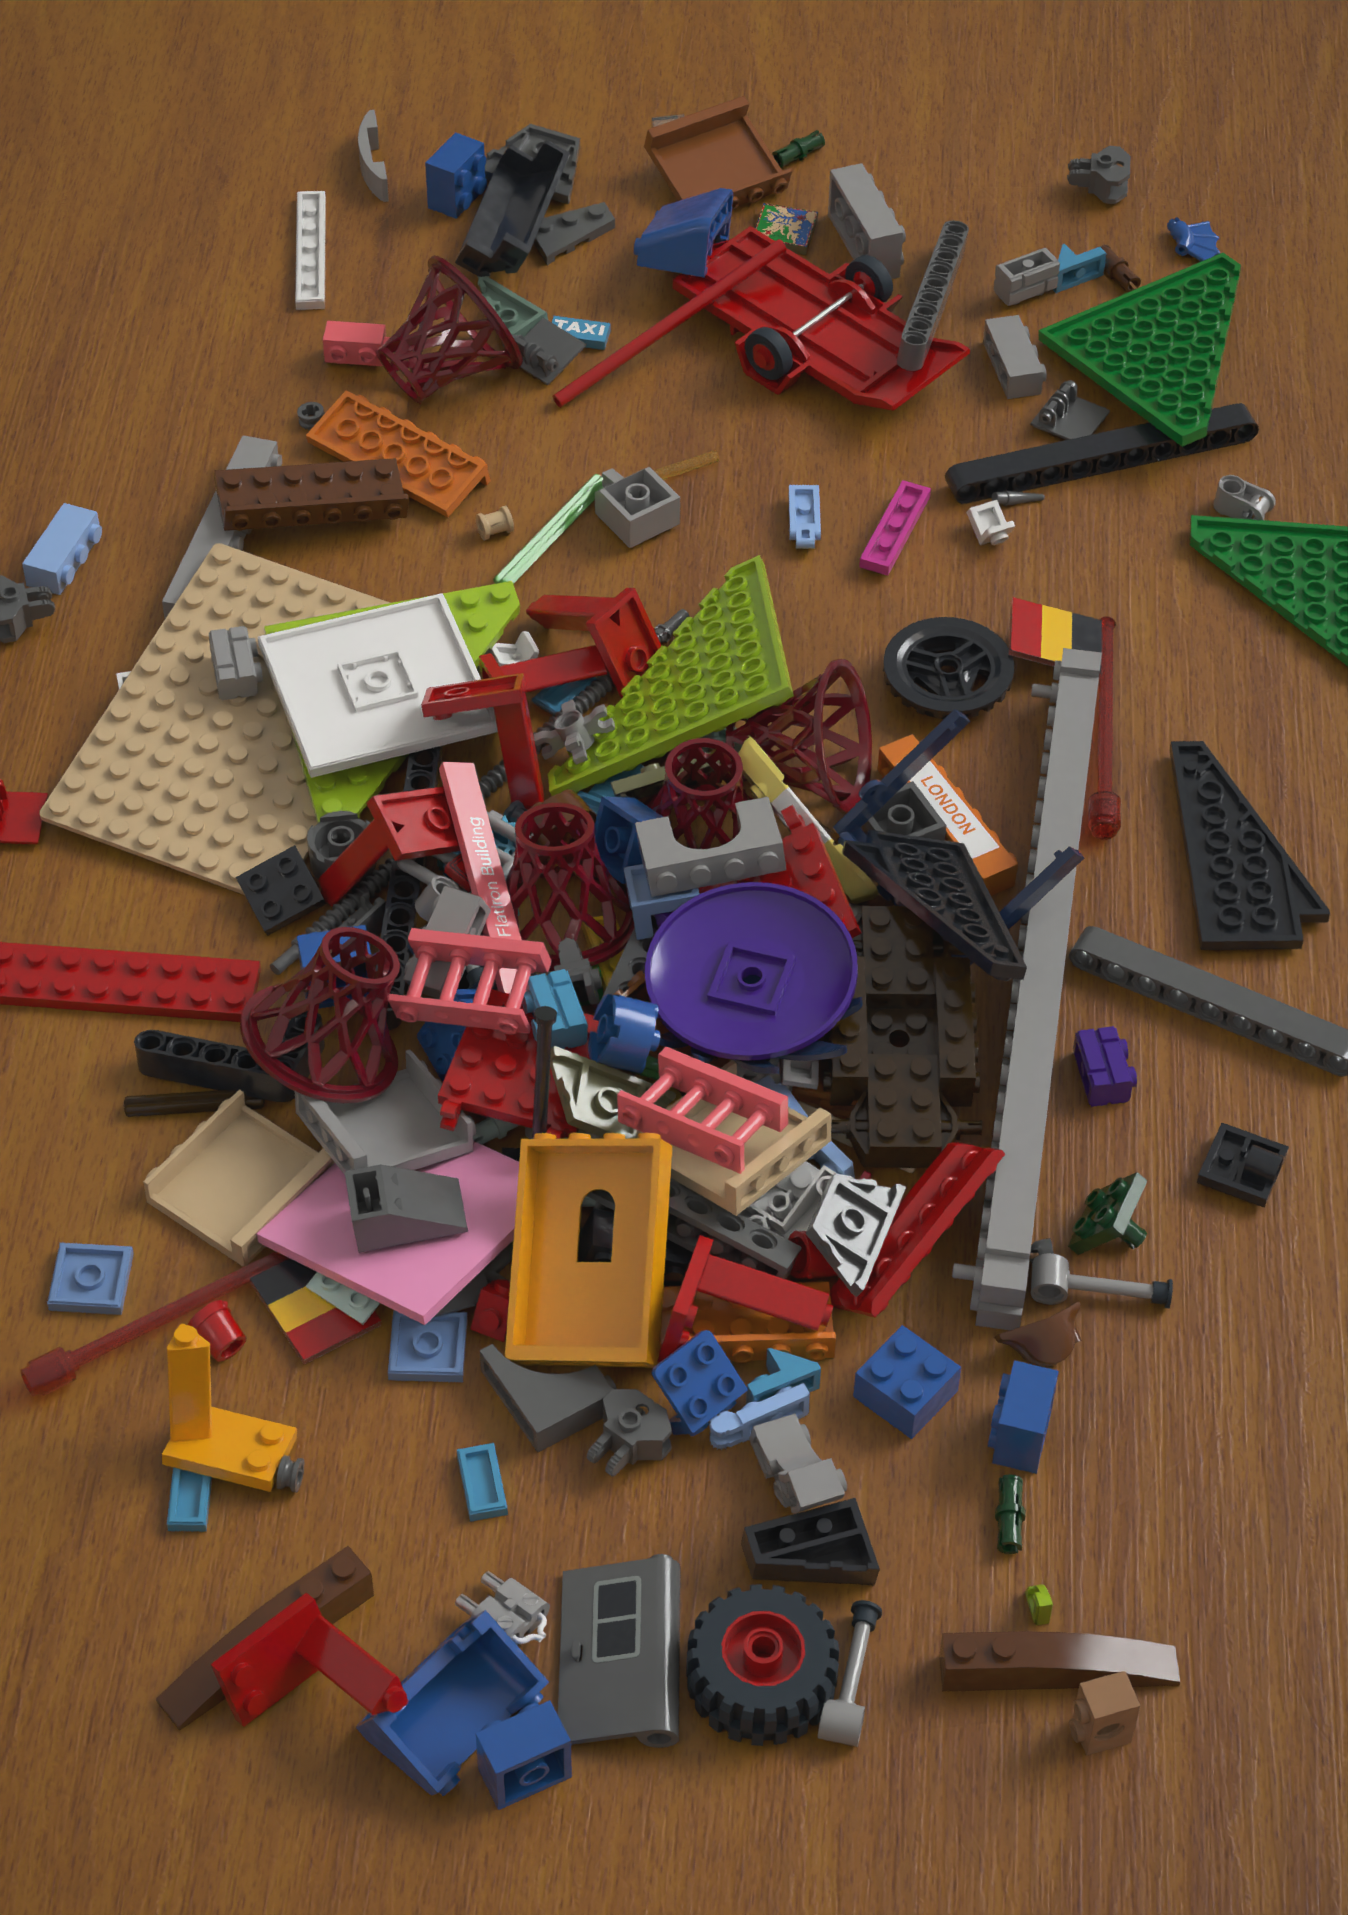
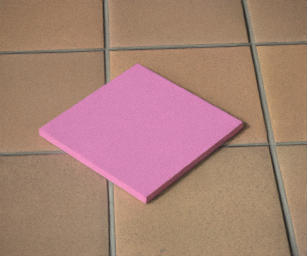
M473 1141V1152L416 1169L415 1171L459 1179L468 1232L360 1253L358 1252L351 1219L346 1178L344 1173L334 1163L257 1233L258 1242L426 1325L514 1240L519 1161Z

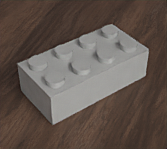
M862 163L830 170L828 216L852 258L856 259L862 255L873 256L886 267L892 279L899 278L901 265L904 264L902 244L906 240L905 230L896 221L893 209L887 206L883 192L881 190L878 191L875 186L872 174H868Z

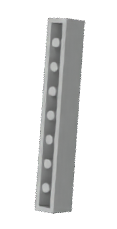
M243 435L226 470L282 466V455L278 454L277 441ZM216 491L163 598L162 604L165 619L213 545L221 543L242 551L246 534H250L252 529L224 531Z

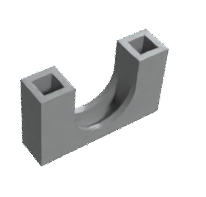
M769 797L735 803L739 827L738 835L730 842L711 849H692L678 843L673 836L668 816L636 822L635 827L639 850L651 897L785 871L786 862L783 842Z

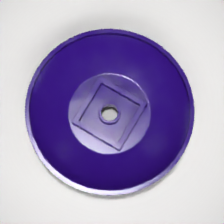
M746 882L721 886L701 893L682 904L668 916L655 933L645 962L647 994L650 1003L658 1005V1018L663 1025L677 1038L691 1047L710 1055L732 1060L776 1058L793 1053L814 1043L830 1031L842 1018L854 996L858 977L857 954L852 937L844 923L828 906L797 889L762 882ZM749 975H756L761 978L755 984H747L743 981Z

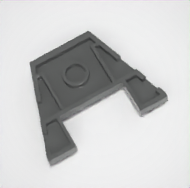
M529 124L507 139L504 147L499 150L493 149L487 153L485 178L489 181L491 180L497 163L509 145L534 158L544 141L548 140L570 153L552 196V200L569 204L580 152V138Z

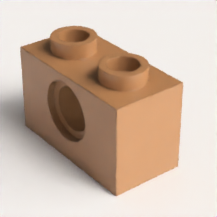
M1126 1671L1080 1683L1077 1699L1073 1701L1074 1712L1072 1719L1069 1720V1727L1076 1743L1081 1742L1086 1756L1131 1743L1140 1710V1703Z

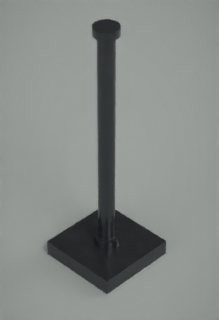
M549 1006L538 1007L534 1012V1021L537 1023L532 1139H534V1134L547 1132L552 1025L557 1019L556 1010ZM502 1147V1154L519 1161L520 1148Z

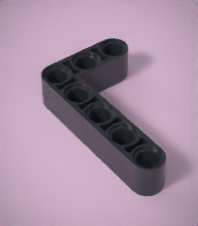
M308 1011L291 1018L282 1043L304 1033ZM318 1012L314 1033L323 1026L322 1017ZM146 1030L135 1037L134 1045L138 1069L143 1075L214 1090L238 1091L240 1089L246 1096L274 1102H288L295 1099V1091L284 1086L266 1073L252 1058L246 1047L159 1030ZM325 1040L320 1042L321 1054L325 1047ZM308 1043L277 1058L295 1072L307 1078L309 1077Z

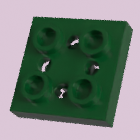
M1136 1172L1125 1178H1117L1106 1187L1094 1189L1085 1200L1086 1208L1082 1216L1075 1222L1072 1228L1074 1234L1068 1247L1077 1255H1080L1118 1237L1128 1244L1131 1249L1139 1247L1145 1240L1147 1231L1131 1220V1216L1148 1180Z

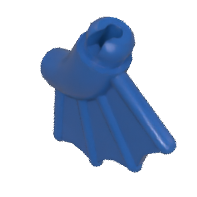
M1176 217L1167 223V229L1177 243L1175 247L1177 254L1181 256L1189 254L1200 262L1220 254L1216 247L1219 236L1212 231L1209 221L1187 225Z

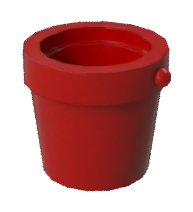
M216 1300L200 1309L187 1324L194 1327L197 1333L210 1343V1354L218 1362L225 1361L235 1355L244 1346L247 1339L232 1316L227 1301Z

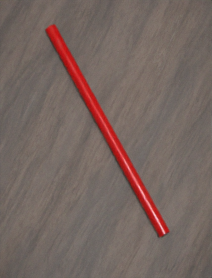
M780 239L776 240L555 393L552 397L556 405L560 408L785 253L787 248L784 242Z

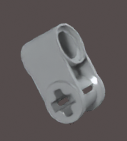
M1226 475L1219 480L1213 505L1218 513L1231 518L1264 520L1266 512H1270L1276 505L1274 495L1267 489L1255 486L1238 476Z

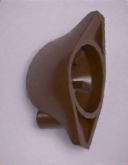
M1078 1301L1049 1318L998 1334L994 1338L998 1343H1003L1015 1349L1032 1365L1041 1367L1053 1366L1065 1360L1071 1354L1075 1343L1082 1341L1074 1324L1080 1309V1303Z

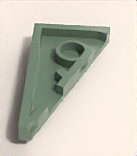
M487 276L478 277L477 283L481 294L494 308L512 335H522L525 337L543 317L548 320L546 311Z

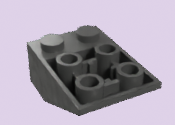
M382 1164L344 1171L351 1219L359 1253L468 1232L458 1178Z

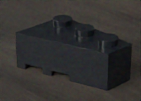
M593 1209L579 1233L578 1262H611L614 1212ZM668 1239L666 1241L664 1285H682L693 1252Z
M856 1498L744 1527L741 1546L753 1580L875 1585L880 1568Z

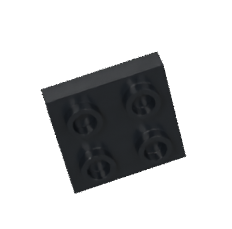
M295 845L236 877L267 936L327 904Z
M1221 1123L1198 1174L1197 1183L1265 1208L1286 1159L1289 1146Z

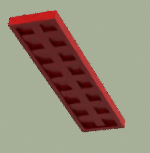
M0 942L1 1005L240 1022L246 1003L257 993L261 973V963L255 960Z

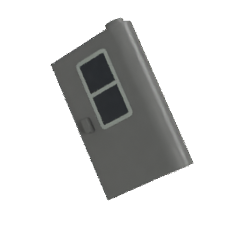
M656 1554L648 1559L563 1571L558 1716L571 1740V1745L636 1736L642 1744L655 1748L673 1746L679 1741L681 1567L671 1556Z

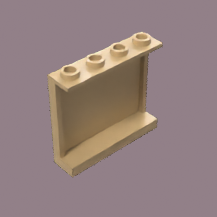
M733 1060L720 1068L737 1075V1063ZM682 1098L666 1107V1109L670 1111ZM700 1100L684 1117L701 1123L717 1106ZM788 1107V1125L781 1132L762 1125L744 1144L745 1170L741 1174L672 1145L671 1178L737 1216L831 1142V1113L819 1108L809 1117H806ZM731 1112L715 1130L732 1136L746 1122L747 1118ZM638 1130V1131H637V1138H638V1134H639V1133H643V1132H641V1131Z
M239 1089L230 1099L224 1100L218 1110L207 1121L201 1122L196 1127L194 1133L183 1144L177 1145L172 1150L170 1156L159 1167L153 1168L143 1183L147 1203L245 1268L266 1247L258 1242L257 1233L335 1162L324 1148L318 1153L245 1105L244 1092Z

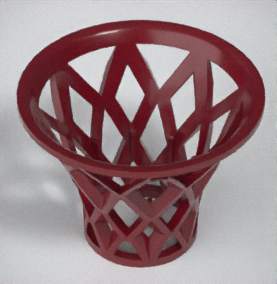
M436 255L428 259L429 274L422 285L407 320L391 338L376 350L380 362L391 378L412 400L419 404L438 389L454 380L500 368L506 369V367L518 369L523 364L522 355L516 341L494 308L456 267ZM439 273H443L456 284L444 289L439 280ZM465 293L487 319L466 320L460 312ZM426 296L425 303L421 306V303L424 297ZM444 318V322L432 326L434 320ZM419 325L418 331L410 334ZM494 329L506 351H496L487 343ZM466 331L473 340L455 339L459 332ZM438 333H441V336L429 338V337H431V336H433V335H436V334H438ZM442 345L439 351L422 354L423 349ZM463 357L462 359L445 361L448 358ZM477 357H492V359L486 362H474ZM397 371H401L408 380L407 383L396 373Z
M835 659L828 664L822 675L819 674L818 677L794 690V696L787 699L783 704L768 707L757 712L751 718L741 719L746 721V724L735 729L736 722L726 727V744L735 749L734 742L743 745L744 741L749 738L748 735L751 736L782 772L784 784L811 791L832 803V806L841 813L847 814L861 800L858 795L861 788L870 782L872 730L866 694L856 669L846 659ZM840 676L850 691V695L840 693L825 694L826 690ZM823 705L841 706L823 722ZM854 708L857 718L859 743L829 730ZM812 710H814V716L809 714ZM792 725L805 727L794 739L782 734L783 731ZM827 739L845 748V750L825 758L823 740ZM815 744V752L807 749ZM773 746L780 748L776 751L771 750ZM797 757L807 766L789 767L784 762ZM859 757L854 786L831 769ZM830 778L839 785H832ZM838 797H848L844 801L838 799Z
M696 738L685 741L672 749L665 762V778L661 790L643 804L663 817H669L671 808L674 806L678 825L672 830L673 836L677 841L684 833L687 847L692 849L698 848L691 824L701 815L708 825V830L699 849H710L715 836L722 845L731 841L721 828L728 810L732 813L733 839L738 835L739 827L735 803L753 800V798L747 795L744 788L743 764L737 751L730 745L716 739ZM701 747L713 748V750L707 754L704 753ZM693 759H696V762L694 764L691 763ZM706 762L714 770L708 776L700 770ZM689 778L691 781L696 780L690 784H683ZM728 795L726 801L723 802L721 797ZM695 799L707 801L704 806L699 807ZM687 803L691 806L689 810L685 806ZM713 805L716 807L714 812L710 810Z
M547 803L525 811L515 824L516 850L513 865L505 880L518 928V908L528 895L530 898L533 917L520 931L521 939L527 940L540 925L547 942L556 953V955L549 954L552 961L549 971H555L554 966L561 965L558 945L562 939L556 931L551 917L560 900L571 917L563 940L570 938L577 941L583 921L604 941V943L596 947L581 951L583 959L588 958L590 965L594 966L614 957L625 949L634 930L632 909H630L627 888L613 878L600 858L595 843L593 818L586 810L568 803ZM561 812L574 815L572 822H567ZM545 814L542 822L536 824L533 818ZM553 825L558 828L555 832L551 829ZM568 831L575 842L567 844L562 838ZM541 833L548 839L544 846L536 844ZM571 875L577 876L581 881L579 911L565 890ZM545 877L553 891L542 912L535 884L539 878ZM523 884V885L519 888V890L516 892L517 886ZM610 886L612 887L618 899L612 895ZM589 891L602 904L604 927L588 914ZM613 904L626 912L625 920L618 931Z
M339 927L327 932L314 957L305 968L285 983L260 990L246 1003L240 1018V1031L243 1042L252 1058L266 1073L284 1086L302 1095L321 1101L343 1104L359 1103L371 1100L384 1093L392 1084L398 1070V1054L387 1025L389 993L400 969L399 959L395 951L383 939L363 929ZM340 937H351L345 943L340 944ZM367 942L377 947L380 951L373 955L369 954ZM356 951L357 956L351 957L350 953ZM339 954L341 962L336 963L333 958ZM365 962L368 978L356 976L353 968ZM378 964V970L375 971L374 965ZM336 976L345 981L346 986L336 988ZM286 992H290L281 1007L269 1009ZM300 992L309 993L307 999L293 1004ZM351 994L352 999L350 1000L346 996ZM328 998L333 999L335 1016L314 1033L319 1003ZM308 1011L304 1033L282 1043L290 1019ZM357 1012L363 1017V1020L350 1044L347 1021ZM278 1016L271 1029L267 1045H265L260 1036L257 1021ZM337 1028L340 1050L322 1068L320 1042ZM368 1032L372 1047L366 1068H364L357 1049ZM308 1043V1064L311 1079L290 1069L277 1058ZM382 1052L386 1063L383 1070L376 1076ZM350 1058L360 1084L350 1086L326 1084Z

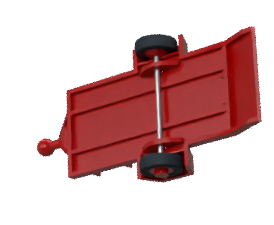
M749 226L732 239L713 244L711 256L707 255L706 267L708 269L705 277L681 273L673 279L672 288L691 300L775 241ZM787 249L785 253L704 308L730 324L732 336L739 331L745 334L734 342L743 372L777 395H780L795 384L801 374L805 372L855 404L894 411L971 353L967 346L958 341L933 338L921 369L910 371L898 366L897 357L906 321L893 314L892 311L903 296L898 294L886 304L884 303L891 297L893 292L892 278L886 267L878 259L870 255L859 256L850 264L846 262L828 274Z

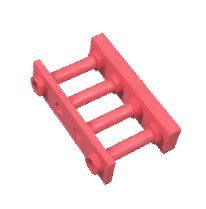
M411 928L407 940L418 961L407 995L389 994L388 1002L397 1018L405 1022H416L418 1020L494 1029L506 1034H515L516 1032L530 1033L531 1026L523 1009H520L530 975L534 972L548 973L552 961L543 942ZM432 962H451L440 998H422L421 994ZM469 964L484 966L473 1002L454 1001L464 967ZM502 968L516 969L517 972L506 1007L487 1005L497 971Z
M665 1047L658 1054L659 1079L640 1098L622 1090L617 1094L618 1122L643 1133L659 1134L662 1140L740 1174L745 1170L744 1144L762 1125L781 1132L788 1125V1096L669 1047ZM670 1087L687 1093L670 1111L654 1104ZM700 1100L717 1106L701 1123L684 1117ZM731 1112L747 1118L746 1122L732 1136L715 1130Z

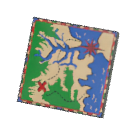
M763 203L755 229L774 241L782 240L786 248L792 252L807 255L818 221V212Z

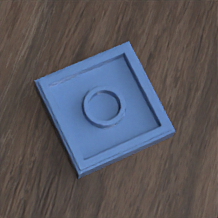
M60 1242L47 1301L49 1311L122 1315L134 1255L133 1248L130 1246Z
M393 1310L388 1380L463 1382L467 1312H451L432 1318L426 1325H423Z

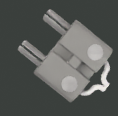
M487 1571L483 1574L481 1583L496 1592L494 1598L488 1596L478 1605L464 1594H461L455 1601V1605L470 1615V1618L486 1610L516 1645L525 1644L531 1640L541 1642L546 1637L543 1629L547 1624L546 1616L549 1612L550 1604L513 1578H509L504 1582L490 1571ZM537 1628L538 1634H530L524 1637L526 1631L531 1633Z

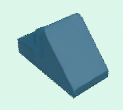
M1063 244L1058 258L1060 263L1059 274L1057 275L1058 284L1057 288L1053 289V291L1058 293L1103 276L1106 252L1101 247H1097L1075 255L1066 244Z
M768 1348L766 1367L770 1375H760L747 1384L746 1404L754 1401H763L774 1396L785 1387L793 1388L802 1383L805 1384L809 1393L820 1388L821 1367L817 1362Z

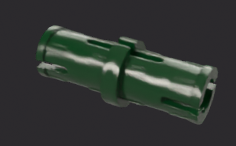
M815 130L805 137L791 140L789 145L774 151L772 155L780 168H783L793 161L805 159L810 152L822 148L825 145V139L822 133L819 134V131Z
M1008 1474L1003 1475L1002 1478L1000 1477L998 1481L999 1503L995 1508V1519L998 1521L997 1549L1005 1554H1016L1018 1550H1022V1522L1025 1521L1026 1510L1022 1506L1023 1479L1020 1476Z

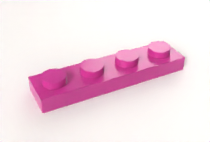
M902 480L860 557V568L889 575L930 498L931 488Z

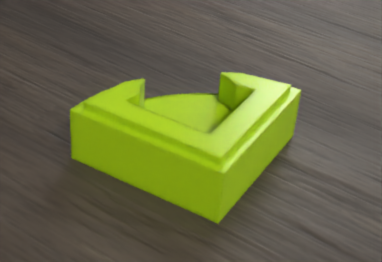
M1043 1584L1027 1587L1025 1595L1033 1623L1036 1626L1048 1624L1053 1603L1047 1588Z

